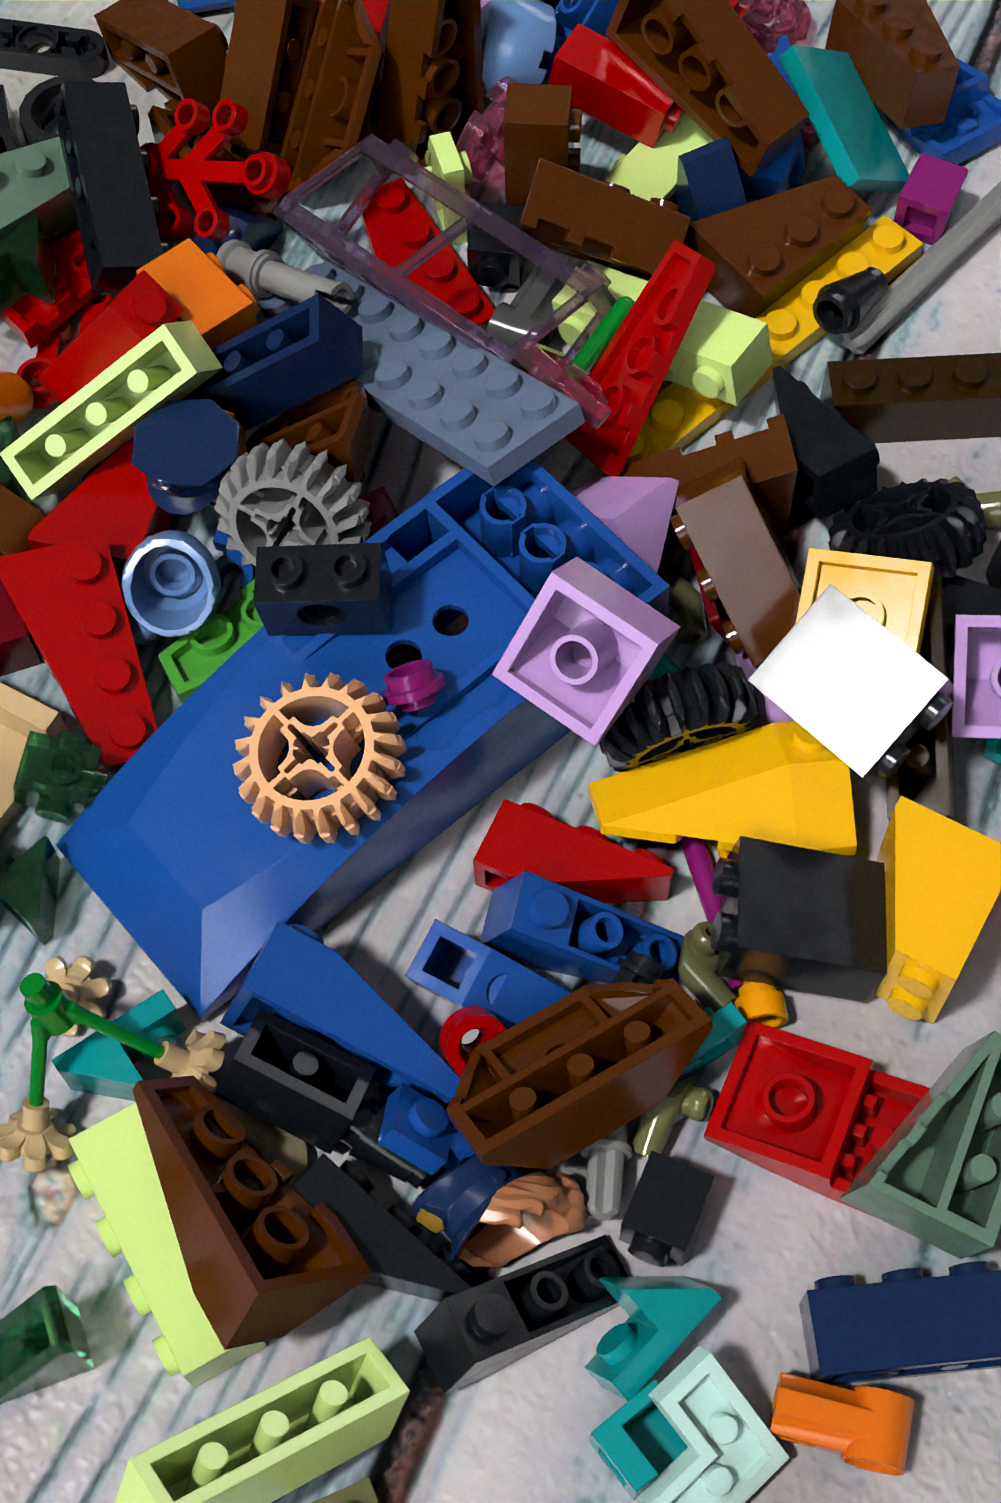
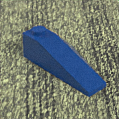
M281 921L277 922L231 1001L220 1024L245 1037L258 1010L262 1008L376 1067L377 1069L372 1079L380 1082L378 1088L387 1098L403 1082L424 1096L437 1101L442 1107L447 1109L451 1098L455 1097L460 1077L337 951L324 945L323 939L316 932L302 925L292 924L289 926Z

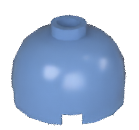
M540 0L489 1L481 8L482 81L485 91L506 99L508 83H542L547 70L539 68L544 51L553 53L556 40V18L553 7Z

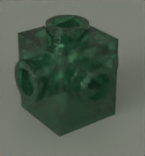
M30 730L13 785L15 803L35 807L36 815L54 822L69 823L71 817L78 818L108 783L110 770L100 768L102 749L92 746L93 742L80 734L62 731L58 732L57 737Z

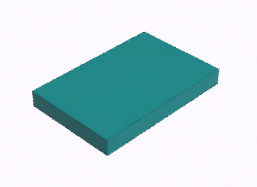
M799 45L790 46L780 55V61L800 101L810 115L808 117L838 177L852 190L900 193L909 177V173L847 52Z

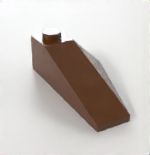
M194 1075L137 1081L132 1091L192 1290L224 1350L281 1338L367 1279L371 1270L339 1218L323 1202L313 1208L289 1184L294 1174L279 1159L269 1165L244 1140L247 1128Z

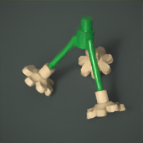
M85 955L79 956L72 963V966L68 968L63 957H51L45 963L47 979L40 973H32L24 977L19 986L20 992L25 997V1009L32 1017L30 1022L32 1034L29 1097L23 1101L22 1111L9 1115L7 1124H0V1160L10 1162L23 1155L24 1169L29 1172H39L46 1168V1155L49 1154L50 1157L57 1160H66L73 1155V1148L68 1139L77 1135L76 1128L73 1124L59 1122L58 1111L49 1108L50 1102L44 1097L47 1043L51 1036L62 1034L69 1038L76 1037L80 1034L81 1024L154 1057L155 1065L172 1072L170 1078L194 1075L212 1093L217 1083L215 1078L209 1076V1072L217 1071L223 1063L224 1051L220 1049L225 1044V1034L215 1031H209L207 1034L194 1031L187 1037L184 1049L168 1041H164L161 1044L152 1041L105 1018V1009L96 1001L97 999L108 997L112 993V983L108 977L104 976L92 979L91 975L95 969V962L92 958Z

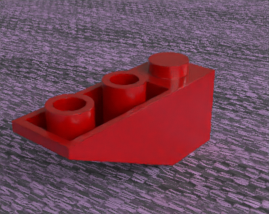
M506 799L503 800L473 859L475 885L489 891H493V889L526 870L605 904L668 900L672 890L674 868L666 865L660 856L651 851L640 848L631 851L610 842L607 836L601 834L597 829L583 825L575 828L555 820L547 810L532 803L519 805Z

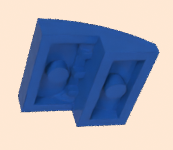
M956 58L960 68L943 123L901 129L884 112L883 114L896 131L919 154L923 153L958 165L1001 142V100L989 94V75Z

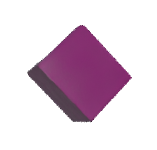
M921 153L899 194L893 221L921 242L933 245L947 232L953 206L966 182L968 169Z

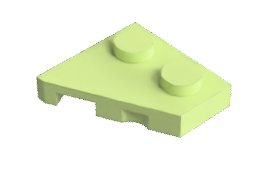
M450 131L431 135L428 140V151L425 154V161L428 167L422 168V177L445 239L450 246L466 243L467 220L473 219L474 215L471 197L468 189L465 188V184L472 183L470 162L466 151L457 152Z

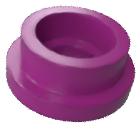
M416 660L395 667L383 676L387 688L383 691L382 695L387 705H400L403 712H411L433 704L437 700L436 692L445 686V680L442 672L434 670L431 660Z

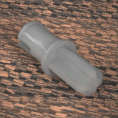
M627 1124L580 1151L581 1156L588 1160L585 1205L589 1218L615 1220L620 1215L623 1163L631 1159L633 1151L631 1146L627 1144Z

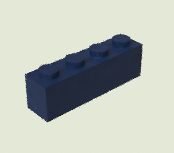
M318 293L211 349L223 368L182 400L211 399L223 410L234 412L236 419L241 422L246 431L363 374L362 326Z
M974 1261L949 1267L948 1276L923 1278L921 1269L906 1268L882 1274L881 1283L856 1285L855 1277L851 1275L831 1276L816 1280L814 1282L815 1289L807 1290L799 1303L811 1380L830 1385H841L1001 1368V1270L991 1271L989 1262Z

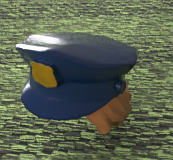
M211 399L169 400L134 427V446L131 464L147 475L149 494L157 506L170 514L188 515L201 511L212 502L216 503V499L220 494L218 489L220 488L221 480L231 470L230 467L236 459L247 452L245 430L241 422L236 419L234 412L223 410Z
M475 1153L462 1164L438 1177L413 1202V1210L419 1225L428 1228L434 1233L443 1231L452 1241L450 1263H456L458 1259H461L471 1266L478 1268H500L512 1259L523 1255L555 1236L575 1233L581 1230L588 1219L584 1203V1193L581 1192L578 1183L570 1178L568 1174L555 1172L548 1176L542 1171L529 1174L524 1167L485 1165Z

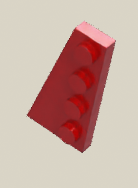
M398 178L357 196L359 214L373 259L376 261L383 292L470 342L484 336L495 308L403 178Z
M79 228L0 272V318L31 349L96 296L92 293ZM159 232L160 240L162 241L167 236Z
M676 239L671 244L574 398L581 405L585 423L565 436L564 439L599 469L611 476H620L717 267L716 264Z

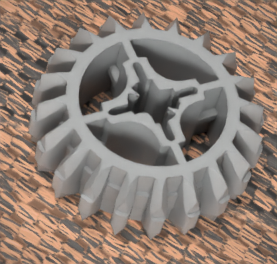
M284 438L274 442L271 447L262 442L260 445L253 447L250 453L245 452L243 456H239L230 467L231 470L221 480L220 488L218 489L220 494L216 499L214 510L221 515L218 519L217 530L230 535L227 538L226 549L239 550L243 554L241 567L248 564L256 566L257 547L364 543L370 534L372 523L366 519L369 514L370 502L358 498L361 493L362 482H349L344 478L347 474V464L336 468L327 462L328 449L317 456L310 454L306 440L297 444L293 450Z

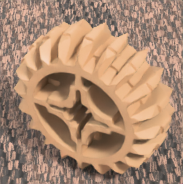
M330 672L321 686L314 675L305 673L302 689L295 691L290 683L281 681L282 698L274 703L272 699L260 696V705L265 711L261 718L244 716V725L252 733V736L234 740L236 750L244 757L232 764L234 774L241 781H244L238 788L241 798L247 804H253L251 807L252 814L261 823L267 824L271 822L270 828L281 837L286 838L294 832L295 838L300 843L309 845L318 831L320 837L326 843L335 844L338 827L344 826L350 835L359 836L360 825L357 821L358 818L366 814L369 819L380 821L381 812L375 805L379 798L396 800L397 792L387 780L405 777V767L400 760L396 759L407 752L405 741L400 735H396L400 730V723L393 712L386 711L387 704L382 696L375 692L368 694L365 685L355 678L345 686L344 681L339 675ZM322 719H328L320 725L307 726L312 722ZM365 738L363 758L358 770L352 777L350 773L351 761L361 750L358 744ZM288 741V755L277 767L279 756ZM310 745L318 754L322 753L326 756V759L335 770L331 772L321 762L318 764L305 747ZM327 789L336 791L329 796L309 800L319 791Z

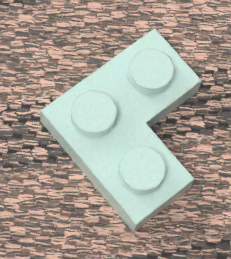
M700 1346L648 1394L688 1448L637 1498L641 1503H745L790 1458L714 1356Z

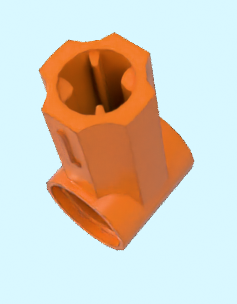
M780 1372L773 1397L768 1429L775 1438L840 1454L841 1461L854 1467L880 1474L901 1476L904 1475L915 1401L900 1393L877 1387L855 1386L852 1390Z

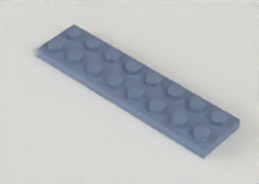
M326 260L323 263L312 265L305 270L335 281L345 282L353 289V300L337 295L336 301L351 305L352 307L346 315L362 326L363 374L354 378L364 386L368 406L492 486L499 484L585 423L580 403ZM276 294L269 298H262L258 304L259 312L255 314L257 324L259 325L299 304V302Z

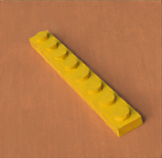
M884 215L756 316L755 319L768 324L772 364L742 401L773 377L774 367L780 365L784 368L827 333L818 325L813 315V303L823 286L863 271L868 267L879 269L889 283L920 258L924 243ZM673 382L656 396L625 464L680 447L681 450L684 449L736 406L716 398L705 397L698 391ZM599 469V470H600L602 473H604L606 476H611V475L605 473L604 471H602L601 469Z

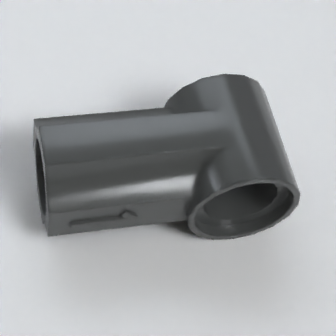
M549 261L545 265L535 266L510 304L502 302L494 310L485 333V345L533 366H537L542 361L551 343L556 323L552 300L572 279L566 273L564 267Z

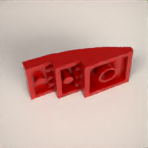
M749 1020L704 1132V1138L765 1170L866 1213L840 1200L839 1197L930 1088L874 1070L872 1059Z

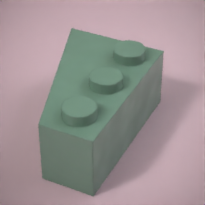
M993 1031L964 1048L839 1197L840 1200L959 1259L994 1248L1001 1227L1000 1033Z

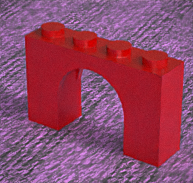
M728 0L744 22L749 13L750 6L744 4V0ZM578 23L555 55L548 85L572 86L573 107L582 109L588 115L650 148L655 147L664 131L670 134L675 132L685 112L612 40Z

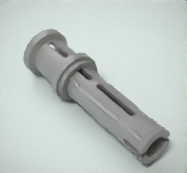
M231 239L225 242L218 250L216 257L222 263L227 277L236 286L240 284L245 285L256 297L269 298L276 294L301 303L319 293L345 314L352 307L351 305L336 301L337 295L349 300L354 299L353 289L349 284L285 264L281 256L272 250L261 249L256 252L252 250L249 244L239 239Z

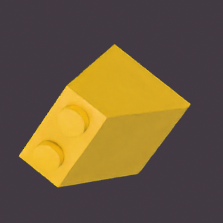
M900 796L877 855V862L884 863L887 974L877 985L876 996L886 1000L890 1009L902 1017L910 1020L924 1019L934 1024L1001 891V843L908 798Z

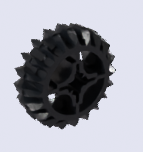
M922 478L915 483L906 484L902 481L898 486L891 488L882 486L881 491L844 508V512L839 513L833 518V525L828 529L830 537L828 544L832 551L932 562L934 566L933 576L940 575L941 578H952L956 575V569L969 567L973 564V558L984 552L983 544L987 541L985 531L987 529V522L981 502L978 501L973 489L965 488L964 483L961 482L949 483L947 479L943 478L934 482H928L927 479Z
M706 663L697 668L687 666L681 671L671 674L666 672L662 677L646 680L599 742L602 754L606 755L609 766L613 767L614 771H628L754 729L761 718L757 706L759 700L754 686L748 681L742 667L727 663H720L715 666Z

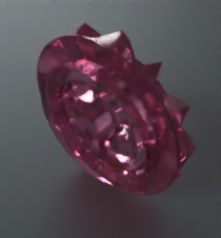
M744 0V4L750 6L744 23L761 47H770L774 53L781 35L788 36L790 46L795 45L797 40L806 39L811 23V13L803 0ZM778 15L780 16L779 23L775 22L771 26L764 25V23H770L772 19L775 20Z

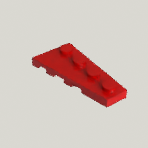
M106 534L0 556V583L3 584L22 623L28 629L42 654L51 675L56 679L69 703L70 709L106 772L121 769L158 728Z

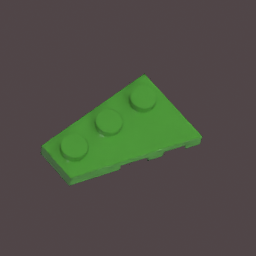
M255 579L239 591L241 599L221 615L214 614L201 629L181 636L158 655L162 668L181 705L226 660L264 626L253 604Z

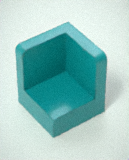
M656 1379L590 1433L589 1443L633 1501L688 1448L648 1396L659 1385Z

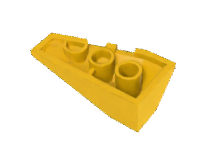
M796 721L771 723L591 782L588 786V794L601 834L671 844H676L683 836L718 841L717 850L731 851L740 836L844 856L855 855L857 849L850 768Z

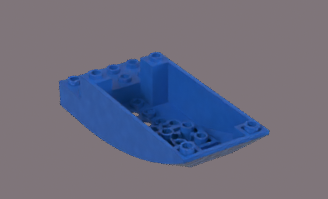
M535 459L525 464L496 486H492L464 468L364 542L382 543L392 574L390 632L269 636L263 626L193 692L150 736L87 806L56 844L58 850L201 1021L237 993L278 921L289 926L292 924L302 925L316 932L572 731L492 675L553 570L575 557H579L667 617L670 585ZM463 613L469 620L467 628L458 635L446 636L439 633V631ZM400 644L416 647L422 654L421 659L431 660L434 670L442 672L445 686L436 692L437 700L422 709L403 712L400 705H387L386 711L393 712L400 723V730L396 735H400L405 741L407 752L396 758L405 767V777L387 780L397 792L396 800L379 798L375 803L381 812L380 821L369 819L364 814L357 819L360 825L359 836L350 835L344 826L338 827L335 844L326 843L317 831L309 845L300 843L295 838L294 832L286 838L281 837L270 828L271 822L267 824L261 823L252 814L251 807L253 804H247L241 798L238 788L244 781H241L234 774L232 764L244 758L236 750L234 740L252 736V733L244 725V716L261 718L265 713L260 705V696L268 697L275 703L283 697L281 694V681L290 683L295 691L302 689L305 673L314 675L322 686L330 672L342 678L345 686L355 678L365 685L368 694L375 692L383 698L382 693L387 688L383 676L392 670L386 662L387 653L393 647ZM328 719L318 720L308 724L307 726L320 725ZM365 738L358 744L361 750L351 761L350 773L352 777L362 761ZM288 741L279 756L277 767L288 755ZM310 745L305 747L318 764L321 762L331 772L335 770L326 759V756L322 753L318 754ZM322 790L314 794L309 800L320 799L336 791Z

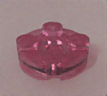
M510 76L499 80L487 92L485 96L493 102L483 114L474 110L456 146L457 152L466 151L472 177L479 181H482L489 174L495 162L504 166L503 120L508 83H519Z

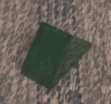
M57 1285L42 1287L0 1320V1404L94 1369L77 1304Z

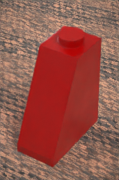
M143 269L87 324L36 380L63 404L161 325L173 323L185 310Z
M127 441L123 443L31 530L27 540L32 550L106 534L117 578L122 584L124 566L132 551L145 538L170 530L175 514H170L156 505L149 494L147 475L131 464L134 443Z

